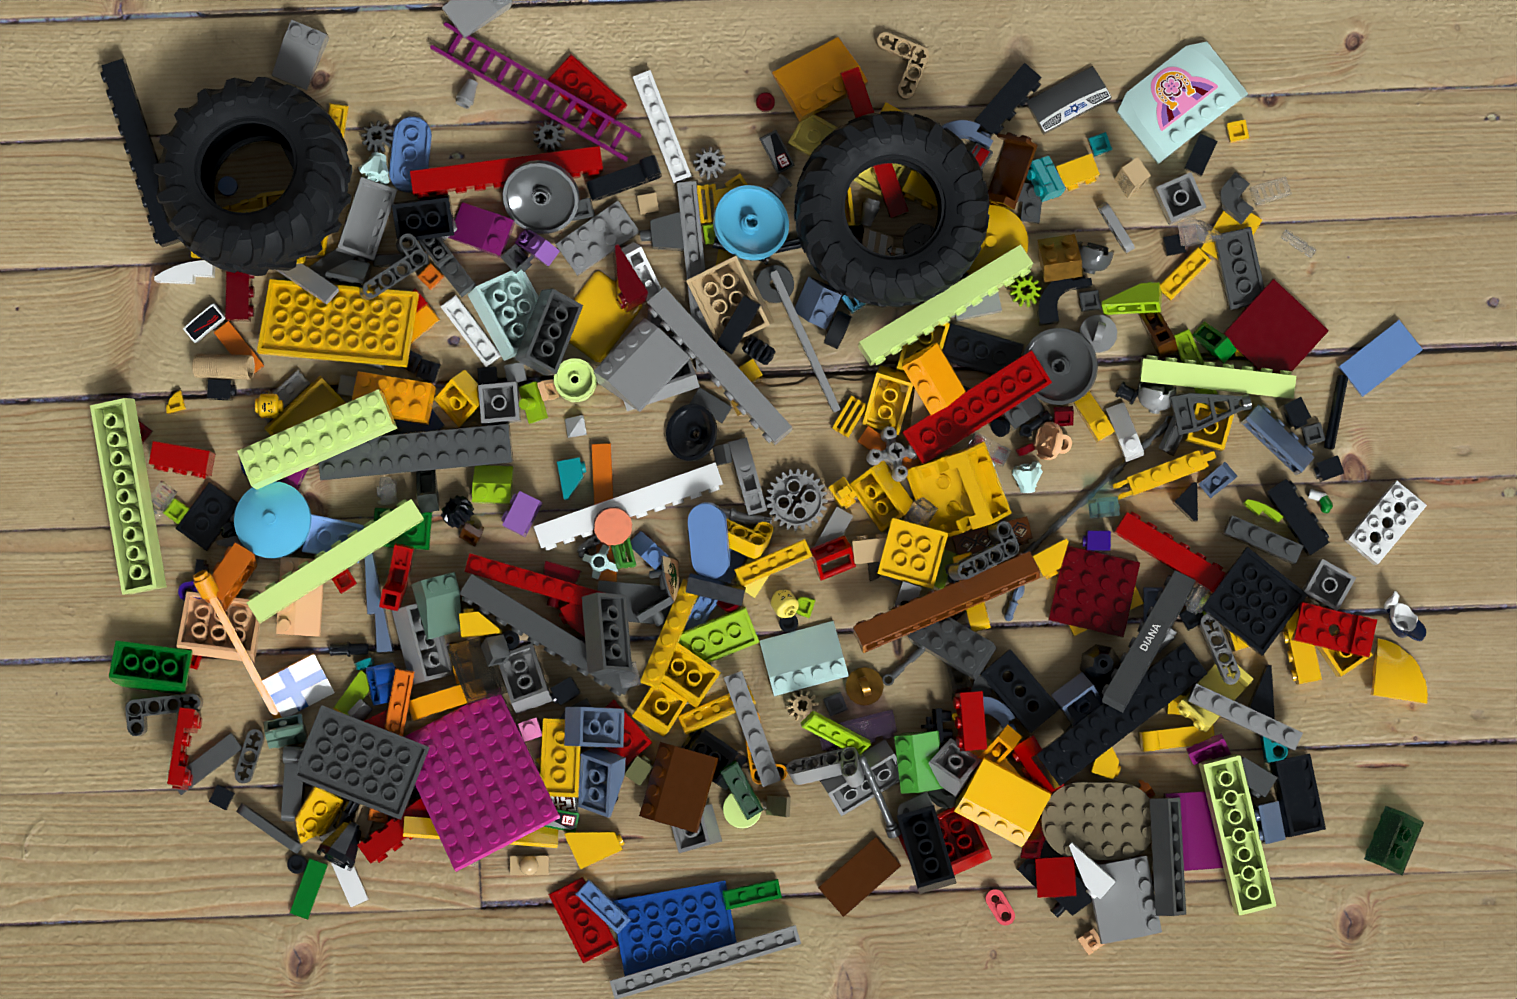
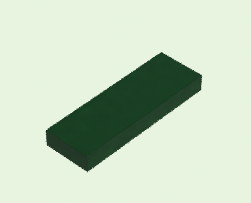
M734 761L719 771L745 819L749 820L764 810L738 762Z

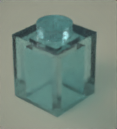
M1118 496L1088 500L1090 519L1120 516Z

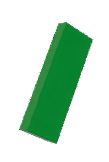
M309 858L290 914L309 919L328 864Z
M778 879L721 891L725 910L782 898Z

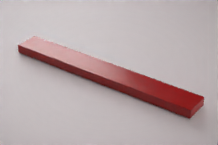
M859 67L841 72L840 76L855 118L874 113ZM886 163L873 166L872 168L889 217L892 218L909 212L893 164Z

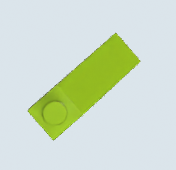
M1160 282L1140 283L1102 301L1104 315L1161 312L1162 292Z

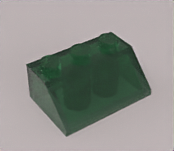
M1385 806L1378 826L1373 833L1372 841L1366 850L1364 860L1403 876L1424 822L1402 811Z

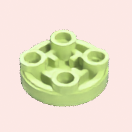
M732 793L724 801V816L734 827L748 828L754 825L760 818L761 812L749 820L745 819Z

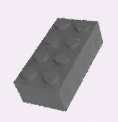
M553 288L541 290L515 360L545 376L557 374L583 305Z
M950 617L910 633L908 636L911 643L974 680L978 679L996 650L993 642Z

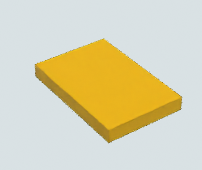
M1223 210L1200 249L1218 260L1213 235L1251 227L1252 234L1254 235L1262 219L1251 213L1240 224Z

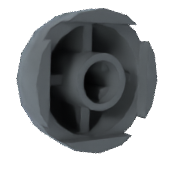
M1077 242L1084 272L1095 274L1096 271L1107 269L1111 264L1114 250L1108 252L1109 248L1088 242L1087 246L1082 245L1083 242Z

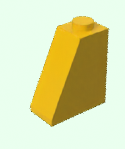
M568 832L564 834L580 869L623 850L622 845H625L621 835H616V832Z

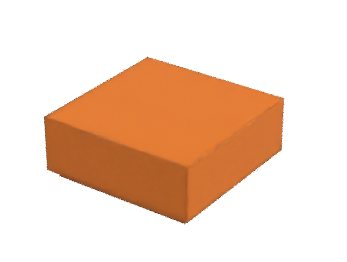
M431 263L417 276L430 290L444 278Z

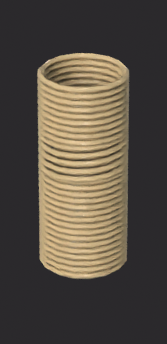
M197 353L193 358L192 370L196 378L251 380L255 371V363L252 355Z

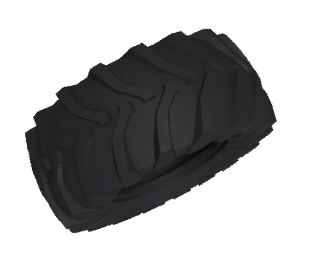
M234 77L226 80L222 89L204 88L198 92V102L193 106L178 108L174 114L177 123L168 134H161L159 143L164 147L158 163L153 165L154 173L159 175V186L157 187L158 203L161 204L168 225L177 238L190 251L219 269L232 273L238 271L253 276H263L267 274L268 270L289 271L296 267L298 258L317 255L322 250L321 241L329 234L339 231L342 225L338 220L339 215L345 206L351 203L348 183H350L353 173L352 165L349 162L346 142L338 126L323 107L297 87L289 84L284 85L267 77H257L254 82ZM270 141L282 144L293 151L294 171L292 179L285 192L275 202L263 209L246 213L229 211L216 204L214 195L216 175L226 158L235 150L253 142Z
M882 111L880 114L871 113L848 121L845 125L839 126L821 141V144L814 149L802 169L794 201V220L796 221L797 235L803 252L806 253L809 262L823 280H827L833 288L849 298H855L862 303L881 307H900L918 304L949 289L950 286L963 277V274L971 267L978 256L989 222V194L986 181H983V172L972 152L967 150L966 144L948 128L943 129L940 123L918 114L911 115L908 112ZM886 163L901 164L917 171L930 184L936 197L938 216L932 235L921 248L905 255H882L863 246L852 234L845 216L847 191L853 180L870 167Z

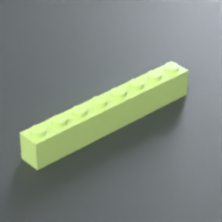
M1147 355L1146 359L1141 358L1139 381L1294 399L1296 376L1291 375L1292 371L1280 370V374L1272 373L1273 369L1261 368V372L1253 371L1254 367L1242 366V370L1234 369V365L1223 364V367H1215L1213 362H1204V365H1196L1195 360L1185 359L1184 363H1178L1177 358L1166 357L1165 361L1158 360V356Z

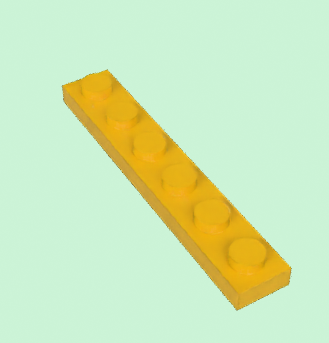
M683 579L677 597L672 604L640 680L641 683L657 689L660 688L698 595L686 593L688 582L686 579Z

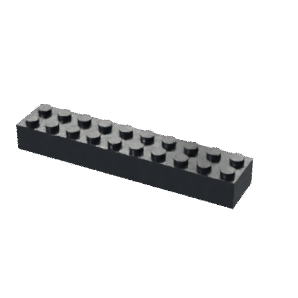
M1184 642L1148 668L1123 713L1102 703L1031 758L1054 789L1058 788L1208 673Z

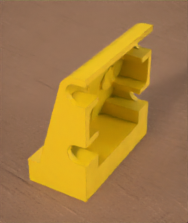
M985 441L928 461L923 465L920 464L907 469V479L925 526L948 532V537L964 533L970 529L974 530L993 524L1012 513Z

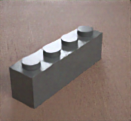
M1233 515L1229 517L1222 533L1227 537L1290 564H1296L1303 548L1301 544Z

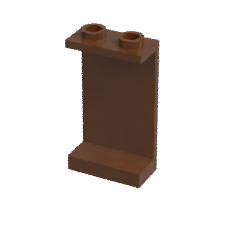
M1007 132L1006 135L998 133L997 137L1005 141V145L988 190L989 204L1015 210L1038 145L1031 141L1032 138L1025 135L1017 137V135Z

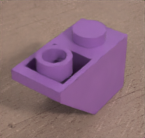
M524 229L515 244L547 266L552 263L560 252L550 242L531 230L527 231Z

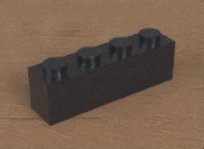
M1024 63L974 122L980 124L979 128L991 137L994 134L997 136L1004 129V122L1006 120L1010 122L1017 114L1015 112L1019 105L1023 107L1029 100L1027 96L1030 92L1035 93L1042 85L1040 83L1042 77Z
M1285 479L1266 491L1265 494L1277 512L1283 516L1282 519L1298 543L1303 545L1302 549L1307 556H1310L1330 543L1328 541L1329 535L1323 528L1320 529L1317 524L1319 521L1313 512L1309 513L1306 508L1308 506L1306 501L1295 492L1297 488L1291 480L1288 482Z

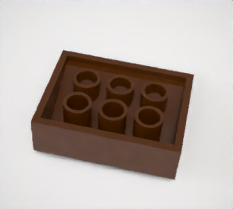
M660 742L639 816L698 833L718 758Z

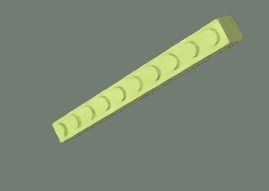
M1020 244L954 284L943 293L929 299L861 340L858 348L870 366L874 363L878 365L885 361V357L889 354L895 355L900 352L902 346L907 343L912 345L922 334L926 336L935 330L934 327L937 325H945L951 320L950 317L955 314L957 316L963 314L970 305H978L983 301V297L987 295L991 297L999 291L998 288L1003 285L1005 287L1011 285L1018 276H1026L1031 272L1030 269L1033 262Z
M406 499L396 504L397 508L393 511L388 509L380 514L381 518L374 522L372 519L364 524L365 528L363 530L351 532L347 535V540L335 542L331 545L332 549L328 552L321 551L314 556L315 560L312 562L305 561L298 566L299 570L292 573L290 571L281 577L282 581L277 584L272 582L265 587L266 591L261 594L256 592L248 598L250 601L247 602V605L259 624L422 522L424 518L412 499L409 501Z

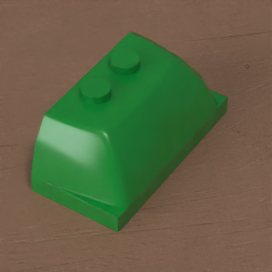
M116 640L109 679L122 687L181 694L185 692L193 652L192 650Z

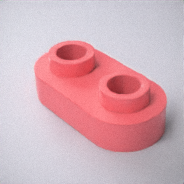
M990 890L985 897L986 904L998 923L1005 926L1010 925L1015 919L1014 910L1000 890ZM993 895L998 896L997 902H992L991 898ZM1003 912L1009 914L1007 919L1001 917Z

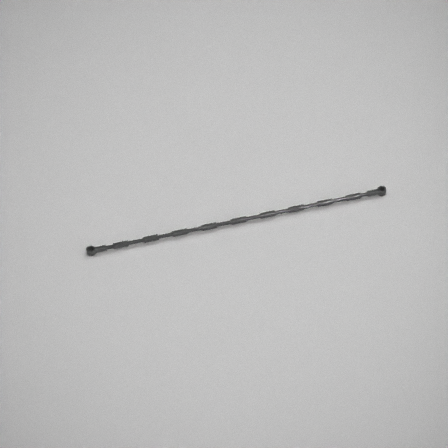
M1172 415L1167 416L1164 422L1154 431V434L1141 443L1143 450L1148 448L1157 436L1160 437L1169 426L1167 419L1172 418ZM1124 460L1121 464L1115 466L1094 489H1090L1076 502L1077 504L1070 511L1055 521L1046 533L1036 542L1031 543L1022 553L1031 552L1032 554L1049 535L1054 534L1064 525L1073 513L1088 503L1097 491L1124 470L1123 468L1130 461L1126 462ZM964 610L957 613L952 619L957 621L967 611ZM918 647L907 657L908 659L902 665L899 664L890 674H886L883 677V683L887 686L892 685L894 679L905 670L904 668L913 663L925 650ZM890 676L892 678V682L890 684H887L885 682V677Z

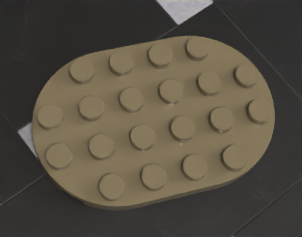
M1071 782L1057 789L1051 795L1041 814L1042 832L1049 845L1065 857H1073L1069 844L1073 842L1092 860L1129 859L1143 852L1152 841L1150 798L1142 790L1128 783Z

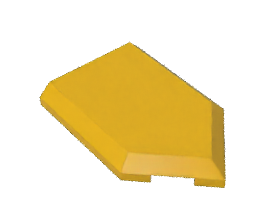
M314 786L295 817L299 843L306 842L315 836L325 835L345 801L328 791Z

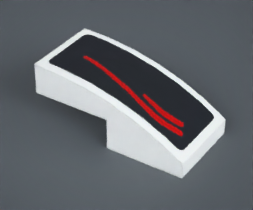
M213 303L187 324L183 330L194 343H198L225 320V315Z

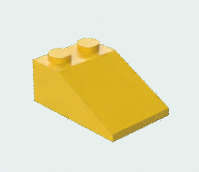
M882 365L879 366L863 419V425L879 430L892 426L896 429L897 435H899L914 388L905 372Z

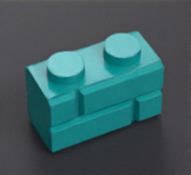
M1050 156L1032 161L1027 179L1031 180L1036 196H1039L1042 202L1060 197L1066 187Z

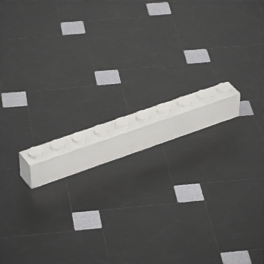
M712 463L536 525L534 530L541 549L545 547L547 551L556 548V543L561 541L564 544L575 541L574 537L582 535V538L593 535L594 520L597 514L605 508L619 507L625 510L630 517L636 515L638 519L648 515L647 511L654 509L655 512L666 509V504L672 503L675 506L683 503V498L690 496L692 500L702 496L701 492L708 490L709 493L720 490L719 486L723 485L716 463Z

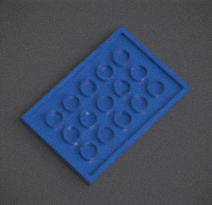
M726 880L613 901L631 918V921L617 934L624 975L627 976L737 943L731 909L725 910L721 892L727 890Z

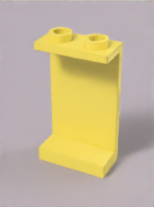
M1223 654V656L1219 660L1221 662H1227L1229 660V657L1226 654ZM1215 664L1197 684L1235 701L1253 681V678L1238 665L1240 670L1239 680L1233 685L1226 684L1222 680ZM1229 665L1227 666L1229 671L1227 677L1231 676V678L1234 679L1235 673L1232 674L1230 672ZM1189 692L1177 705V708H1179V712L1184 717H1189L1193 721L1197 729L1203 730L1206 733L1220 716L1188 702Z

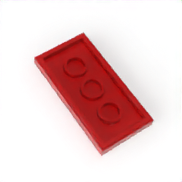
M572 54L547 79L554 85L614 119L627 107V104ZM559 94L567 103H571V99ZM578 103L574 107L583 117L588 109ZM592 113L588 122L598 130L604 118Z
M581 877L548 895L582 962L585 963L618 945L608 925L576 895L586 883L584 877Z

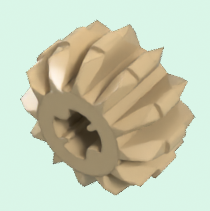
M800 689L799 697L793 692L792 696L795 700L787 699L793 705L786 706V709H794V711L789 713V716L797 713L795 721L799 720L800 715H802L803 720L806 718V714H810V711L818 712L812 706H818L819 703L811 702L816 696L813 695L809 699V690L803 696V691ZM800 700L808 703L806 711H803V709L801 711L798 710L797 707Z

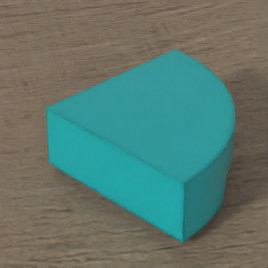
M370 657L354 665L356 670L359 671L374 666V661Z

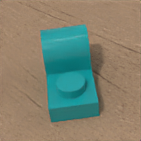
M1260 735L1264 763L1279 761L1287 756V747L1271 742L1270 739ZM1277 745L1282 749V753L1278 757L1273 754V748Z

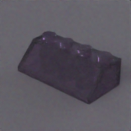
M892 709L838 723L869 739L871 743L875 742L876 737L882 736L883 739L894 737V733L897 732ZM819 736L822 751L838 750L837 747L839 746Z

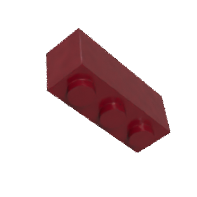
M226 271L225 319L227 321L251 322V317H254L255 314L254 305H251L252 298L255 297V287L252 286V279H255V276L238 271L236 273Z

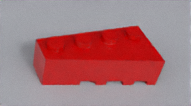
M422 798L405 809L401 820L393 818L383 828L372 833L367 840L357 844L370 864L376 861L381 863L388 857L387 853L392 849L394 852L404 845L402 842L405 839L409 838L411 840L414 838L403 837L404 816L430 818Z

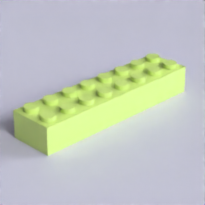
M378 389L240 449L237 452L250 485L257 490L395 430L397 426L384 394Z
M1233 754L1199 763L1234 913L1240 916L1276 907L1241 755Z

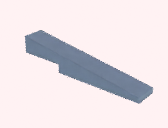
M373 552L365 557L367 614H375L377 652H394L386 609L379 607L382 590Z

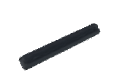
M1346 375L1337 376L1324 448L1333 450L1336 444L1348 376Z

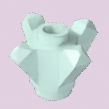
M374 152L365 163L358 167L363 178L374 182L379 181L380 184L385 186L389 183V172L384 154Z
M1034 461L1032 464H1022L1013 468L1012 475L1017 481L1021 493L1035 492L1036 484L1043 472L1039 461Z
M603 544L599 553L593 556L584 554L582 561L591 564L593 568L592 578L599 580L601 572L607 569L618 572L616 564L610 562L607 557L610 546Z

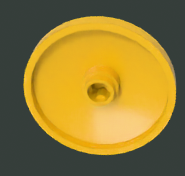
M989 205V222L986 236L978 256L971 267L965 272L967 275H971L1020 244L1025 252H1028L1027 231L1017 215L1004 207Z

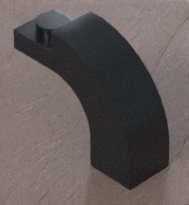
M1083 275V277H1076L1075 280L1070 278L1052 281L1044 290L1038 303L1037 317L1039 326L1058 323L1057 304L1060 296L1071 290L1091 288V278H1086V275Z

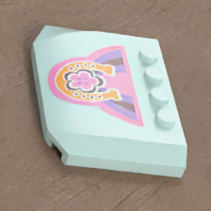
M1208 42L1185 46L1127 91L1117 114L1156 163L1160 164L1175 150L1247 96L1248 92Z

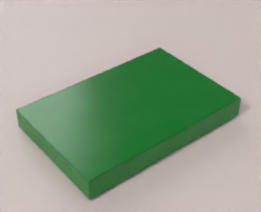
M375 508L374 522L380 519V514L388 510V508ZM433 512L421 513L424 518L422 522L382 547L394 548L395 543L414 547V549L430 550Z

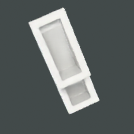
M205 260L187 262L161 272L154 277V281L157 283L196 284V277L215 278V266Z

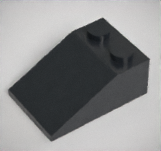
M704 728L691 732L681 747L718 758L712 782L725 790L728 789V786L719 771L734 761L738 762L740 768H742L748 759Z

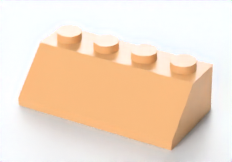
M282 557L280 560L279 582L282 581L281 577L290 571L294 573L299 570V565L305 561L310 563L315 559ZM323 584L277 613L276 634L320 637Z

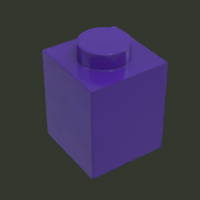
M1086 531V535L1082 537V546H1086L1088 551H1110L1111 531Z

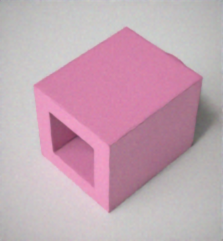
M538 718L518 724L524 742L542 737V728Z

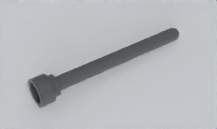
M860 755L858 760L887 824L886 834L890 839L896 838L902 834L900 826L893 821L866 757Z

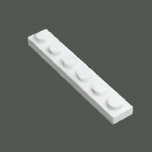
M651 70L633 76L673 183L692 177Z

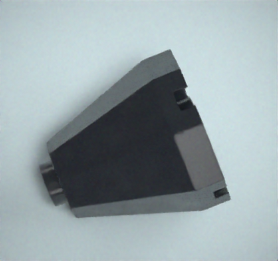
M1095 644L1082 653L1080 671L1083 672L1091 683L1106 685L1112 681L1110 677L1114 669H1119L1120 658L1112 647ZM1100 661H1105L1104 668L1100 666Z
M349 821V823L344 822L320 844L317 854L321 855L323 852L325 854L324 859L343 869L348 866V871H351L355 865L358 851L357 844H359L361 837L360 826L352 821Z

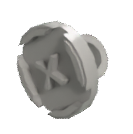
M1104 315L1088 317L1079 329V333L1091 343L1096 353L1109 350L1117 339L1115 323Z

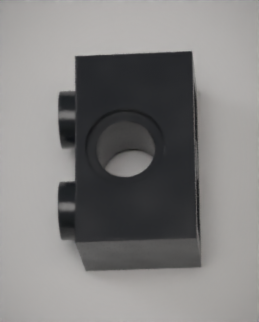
M1302 397L1278 408L1288 429L1294 427L1296 430L1308 424L1307 420L1311 418Z
M568 677L550 688L552 700L555 704L559 703L560 705H564L582 694L573 677Z

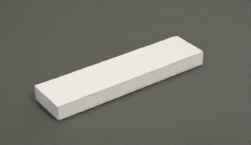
M456 295L440 306L485 367L490 366L502 357Z
M331 831L323 836H320L321 841L323 842L334 831ZM331 863L350 907L369 900L355 866L351 871H348V866L343 869Z

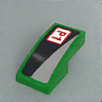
M556 807L561 818L544 826L576 832L579 813L561 810Z

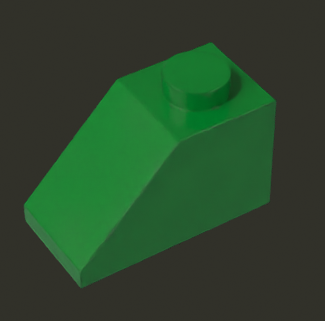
M1205 321L1192 334L1198 343L1223 364L1237 351L1227 336Z

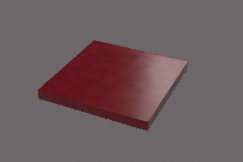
M1272 279L1223 334L1228 337L1237 351L1260 372L1261 368L1273 369L1272 373L1280 374V370L1293 371L1329 330L1275 279Z

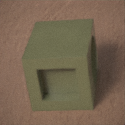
M644 755L641 758L637 756L626 771L625 776L641 786L653 768L651 765L652 761Z

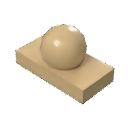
M549 855L510 856V875H549Z

